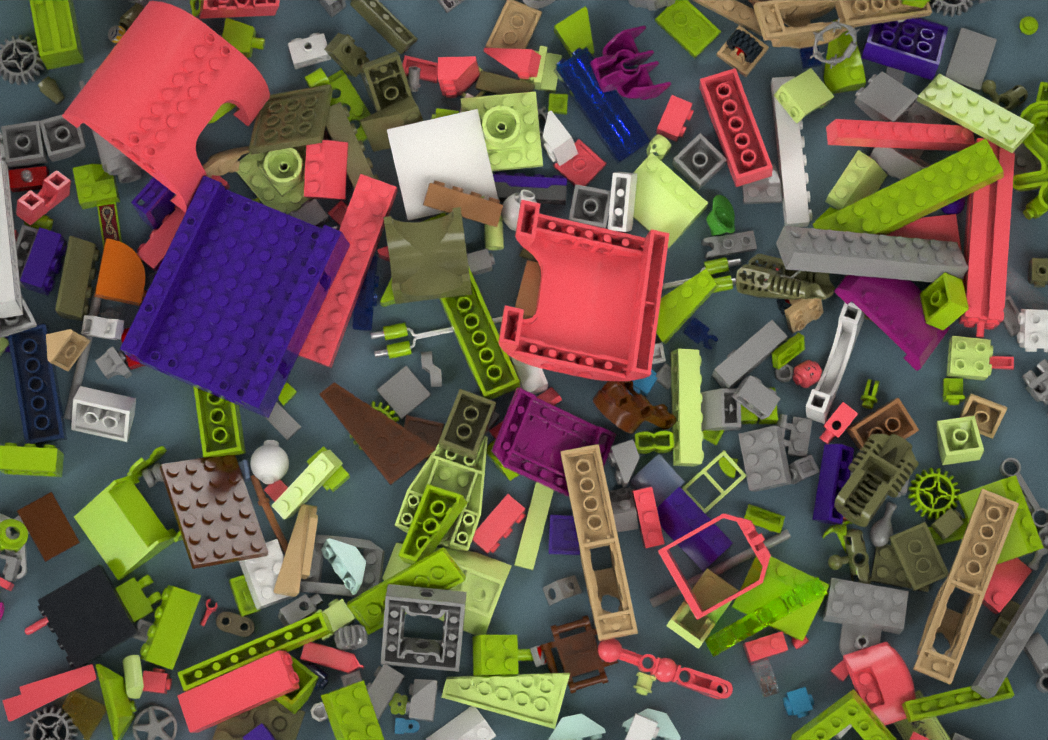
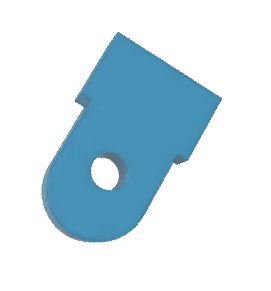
M395 718V734L416 733L420 728L416 720Z

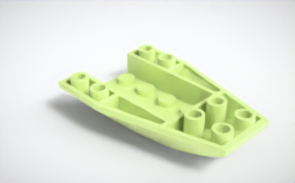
M484 437L476 460L443 449L438 444L437 450L430 455L407 489L395 527L408 533L427 484L463 495L468 503L438 545L448 549L469 551L481 517L488 437Z
M403 543L395 544L382 580L385 581L411 566V564L403 562L398 556ZM436 547L435 550L433 551V553L436 552L437 550L441 549V548H437V547ZM446 549L466 576L465 581L449 589L467 592L463 631L475 636L486 635L512 566L477 552ZM444 612V615H443L442 617L438 618V619H440V620L443 621V622H444L445 612Z

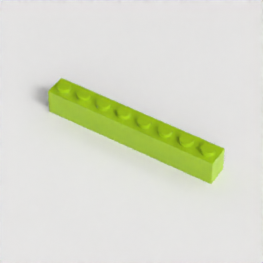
M319 612L177 673L183 690L187 692L276 651L289 652L334 632L327 614Z

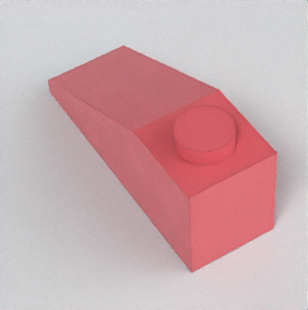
M484 48L486 54L516 73L519 78L529 79V77H537L541 55L534 50Z

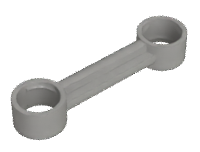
M1015 458L1005 459L1000 465V473L1005 478L1014 476L1005 472L1004 465L1006 462H1013L1016 465L1017 471L1014 475L1018 479L1033 521L1034 514L1038 511L1043 512L1047 518L1046 523L1043 525H1039L1034 521L1036 528L1040 529L1047 526L1048 510L1039 506L1021 476L1020 462Z

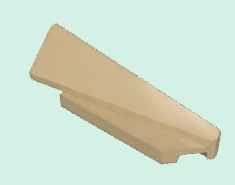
M303 504L300 507L274 587L275 594L296 597L299 594L301 579H307L310 576L318 515H316L317 506Z

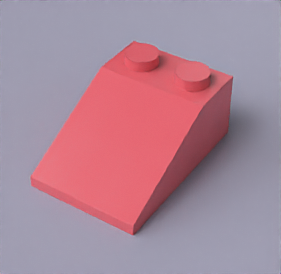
M1018 558L996 565L982 604L995 615L1000 613L1032 570Z

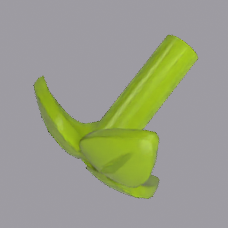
M844 520L842 524L830 526L824 532L822 538L824 539L829 533L835 532L846 553L844 536L847 533L846 525L852 524V522Z

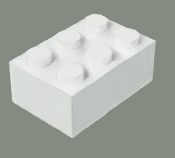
M277 539L266 542L269 552L267 556L239 561L257 610L294 598L274 593V587L284 560Z

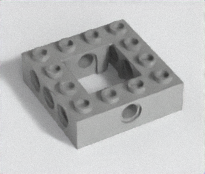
M388 584L385 599L381 664L459 672L467 592ZM445 612L442 641L404 637L405 613L411 616L425 615L432 616V618H440Z

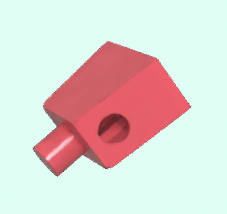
M842 402L823 426L826 430L819 438L826 444H829L834 437L839 438L858 413ZM835 421L841 425L837 430L832 427Z

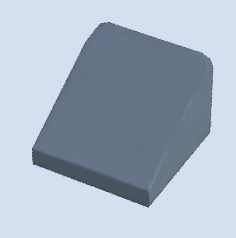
M246 459L238 462L244 482L251 481L249 462Z

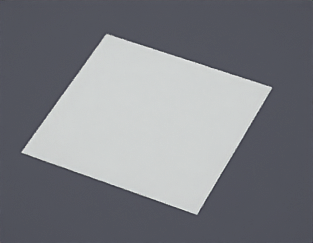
M478 109L387 129L408 221L443 213V211L423 206L429 183H434V180L445 183L444 187L452 189L453 186L464 189L463 193L469 195L471 192L481 194V197L485 196L482 198L485 200H489V197L498 199Z

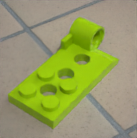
M322 68L304 77L310 88L330 84L333 90H339L341 92L340 97H331L330 106L341 102L342 106L348 105L351 108L349 112L350 117H347L350 123L353 120L360 122L361 119L371 115L342 69L328 78ZM360 122V127L357 129L358 133L355 136L358 141L364 142L368 139Z

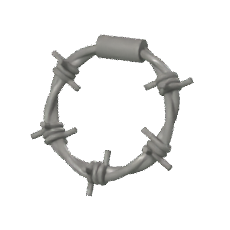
M840 18L836 22L831 21L832 24L826 26L819 33L813 32L815 35L814 53L810 58L815 57V59L821 62L831 64L830 69H832V65H837L846 57L850 58L858 46L856 44V34L860 28L856 30L847 24L840 23ZM841 27L848 29L849 31L845 35L850 34L853 42L851 41L843 56L837 58V54H835V58L832 57L830 60H825L822 57V54L825 52L820 53L817 48L818 41L824 42V32L833 29L835 33V29H842Z

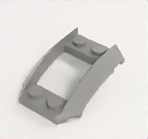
M316 535L310 576L307 579H301L299 590L303 593L357 597L382 582L385 551L371 540ZM326 539H334L355 546L357 549H364L363 558L366 560L362 584L355 595H352L345 585L321 583L324 557L321 549Z

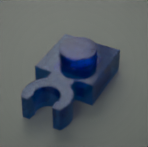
M695 317L682 332L696 344L702 341L704 347L709 350L712 347L708 344V340L718 341L716 336L707 334L710 329Z

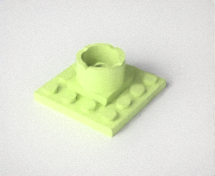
M536 91L460 98L462 112L478 109L492 171L543 167Z
M306 145L252 155L249 153L240 160L239 170L236 173L263 205L288 214L294 210L298 211L307 200H312V198L304 197Z

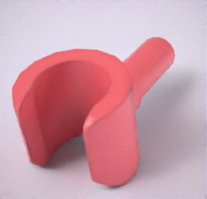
M211 599L206 601L207 610L200 623L202 626H205L211 613L215 612L218 608L217 602L213 608L208 606Z

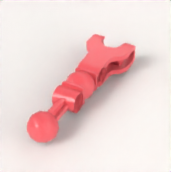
M615 638L603 640L598 645V655L605 662L611 663L618 659L636 665L642 672H650V675H654L661 682H676L680 686L714 699L728 698L733 692L732 684L727 680L690 668H681V665H677L670 658H655L651 654L640 655L623 649L621 643ZM644 658L651 660L652 664L649 669L644 668L642 664ZM682 671L688 674L686 682L681 681L679 678ZM718 686L722 689L721 693L717 691Z

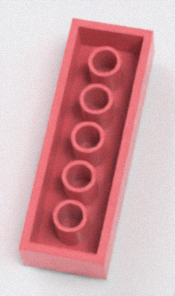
M736 68L700 79L699 89L724 157L727 159L726 162L735 186L739 187L771 177L773 167Z

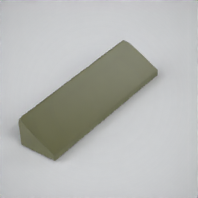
M351 0L350 5L400 54L407 51L418 40L378 0Z

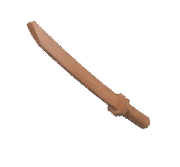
M252 475V484L259 498L258 504L263 507L269 523L284 553H286L288 543L269 505L270 500L266 498L259 479Z

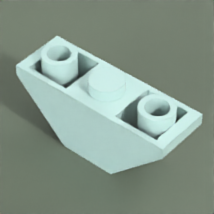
M330 538L326 539L321 549L323 556L332 565L335 573L342 579L345 587L350 590L352 595H355L363 581L366 560L355 546Z
M649 708L638 713L658 722L657 727L660 729L657 737L664 738V740L681 739L667 713ZM634 716L623 722L622 727L626 728L625 732H628Z
M581 713L563 717L548 740H583L582 738L586 737L595 740L602 738V734H605L606 731L605 728Z

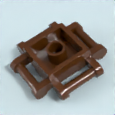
M588 615L566 624L550 626L554 641L542 644L540 648L541 651H544L550 673H558L551 651L552 648L556 647L563 672L570 673L567 684L571 694L575 693L576 690L601 682L602 684L608 683L604 667L619 662L617 660L610 663L601 660L594 637L597 635V630H592ZM585 626L586 632L560 639V633ZM596 670L599 671L597 676L573 682V677Z

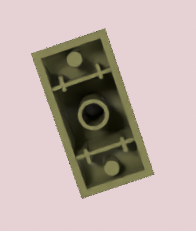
M397 51L361 65L360 74L375 112L409 96L412 97Z

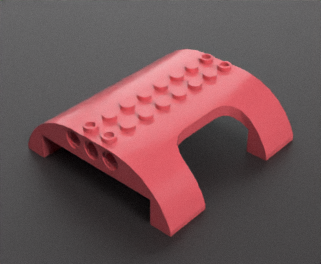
M149 1L63 113L62 117L76 128L82 123L89 126L175 193L170 201L186 213L203 176L207 177L196 152V141L200 133L219 107L225 103L235 104L238 109L233 115L249 126L270 98V92L265 79L258 69L240 51L209 26L176 6L159 1Z
M521 200L515 237L519 244L538 261L541 269V279L536 311L532 318L523 319L524 309L504 306L498 342L501 349L509 356L525 364L587 379L632 381L649 377L652 369L670 233L651 229L645 238L539 214V203Z

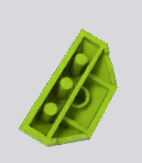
M95 664L113 739L122 740L135 718L134 712L137 711L135 701L131 700L126 694L124 677L102 664Z

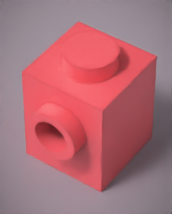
M153 668V672L144 671L143 691L167 694V690L171 689L172 679L169 678L170 675L165 673L164 669Z

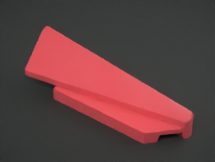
M93 664L20 686L21 695L2 700L8 721L11 722L96 680L97 677Z

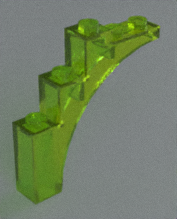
M816 577L724 627L705 639V643L712 656L715 657L793 612L825 596L827 592L819 578Z

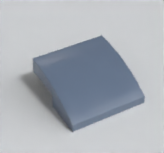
M660 454L654 457L630 480L636 489L652 487L657 508L678 487L685 483Z

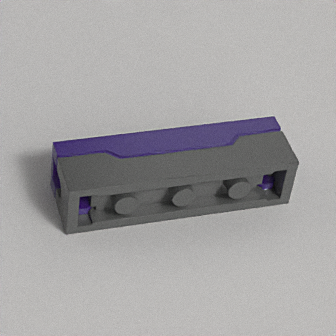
M497 172L493 175L500 202H504L514 193H520L521 190H529L534 193V199L539 204L566 205L567 178H563V176L554 175L552 178L541 174H535L531 177L522 173H516L512 176L504 172Z

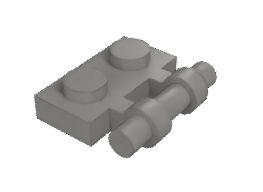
M780 414L776 426L781 427L784 446L788 447L787 455L807 457L812 419L793 416L792 424L787 423V415ZM785 430L791 431L789 441L784 439Z

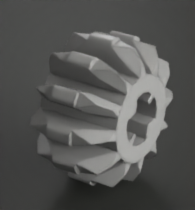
M362 625L345 626L335 631L334 639L339 650H357L368 644L367 632Z

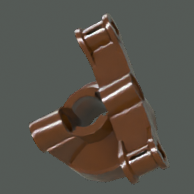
M607 381L603 388L592 398L599 411L613 424L627 433H634L645 420L662 429H669L676 423V417L668 412V407L665 404L652 406L644 395H639L633 389V381Z

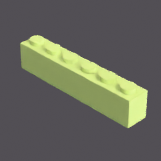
M676 349L671 352L672 414L676 417V423L672 426L674 436L673 466L695 467L701 465L704 459V452L702 450L704 435L701 431V423L703 421L701 403L703 397L700 393V385L702 383L700 366L702 359L699 355V350Z

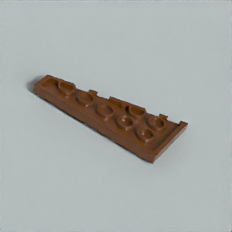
M335 382L319 394L390 486L437 450Z

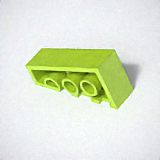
M704 269L661 298L656 333L665 345L719 287L707 269Z
M427 484L398 555L403 562L413 565L433 553L468 503L463 495Z

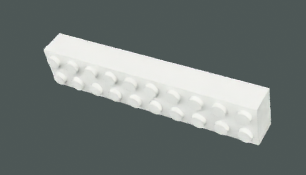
M0 132V318L23 315L9 172L5 159L3 137Z

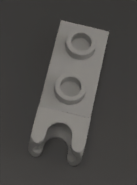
M753 231L704 238L701 242L702 246H710L712 248V251H708L704 257L707 260L757 250Z

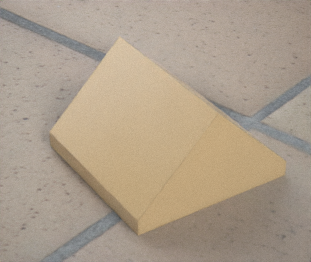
M71 329L46 334L47 359L50 363L69 371L91 340Z
M970 394L965 400L959 418L975 416L979 434L993 439L1007 411V407Z

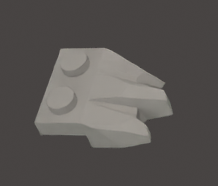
M775 163L772 164L773 171L771 177L742 185L743 204L782 202L781 181Z

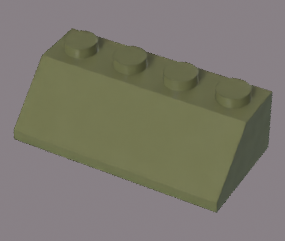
M69 236L55 311L61 318L83 321L84 315L89 314L90 307L87 304L88 299L93 294L91 283L92 279L95 280L97 269L94 267L95 262L99 261L100 250H98L96 244L73 236Z

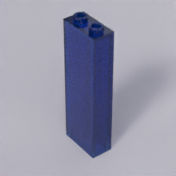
M587 47L583 50L578 48L571 53V58L568 60L563 58L557 62L554 72L616 163L619 164L648 144L650 139L616 90L602 92L590 65L594 57Z

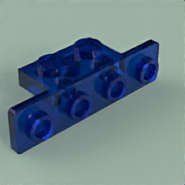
M373 256L354 306V330H372L374 306H377L378 295H375V288H379L377 256Z

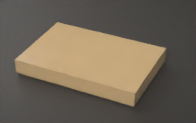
M507 0L485 48L526 49L540 20L542 11L531 8L516 0Z

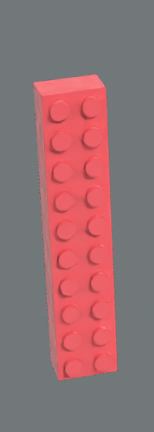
M360 174L339 230L346 237L350 247L298 355L299 357L332 368L385 227L383 217L389 216L398 189L396 186Z

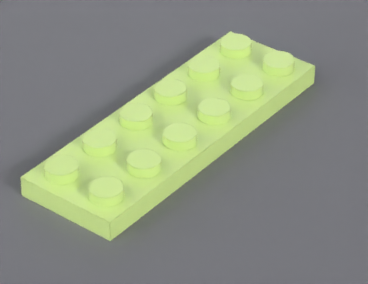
M940 73L917 98V101L1010 153H1013L1034 130V124Z

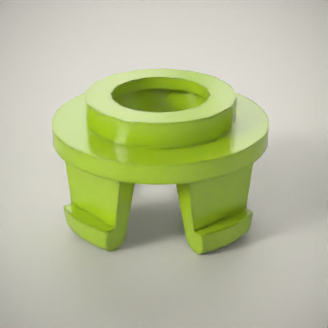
M6 519L0 523V550L19 551L28 539V531L22 522L15 519ZM8 527H14L15 531L19 534L17 539H9L6 536L5 531Z

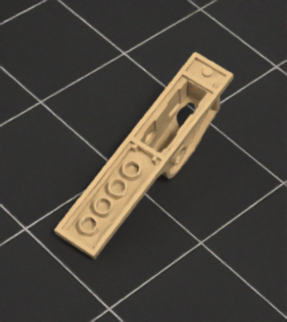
M772 0L758 2L753 6L764 41L771 40L773 47H792L798 49L814 46L815 35L813 32L819 33L832 23L819 22L811 24L810 20L829 13L834 7H836L840 23L847 24L852 28L925 17L932 14L929 2L923 8L904 5L902 0ZM841 27L842 29H835V33L833 29L824 32V42L818 41L817 46L829 43L848 29Z
M599 444L560 451L598 640L603 641L638 634ZM609 545L613 568L594 571L590 549ZM604 595H610L620 601L618 612L610 613L602 609L601 602Z
M985 489L981 490L948 577L941 585L929 613L916 653L918 657L913 670L949 685L952 684L1019 503ZM955 587L971 594L962 614L946 607ZM937 633H942L950 644V648L945 651V654L938 653L933 647Z

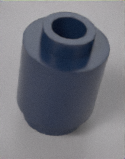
M307 663L305 667L319 677L314 689L316 691L319 689L323 690L329 683V675L315 664Z

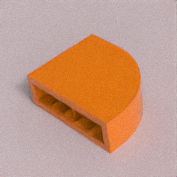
M106 238L94 297L140 306L141 301L144 300L147 294V290H144L145 270L143 263L137 253L128 245Z

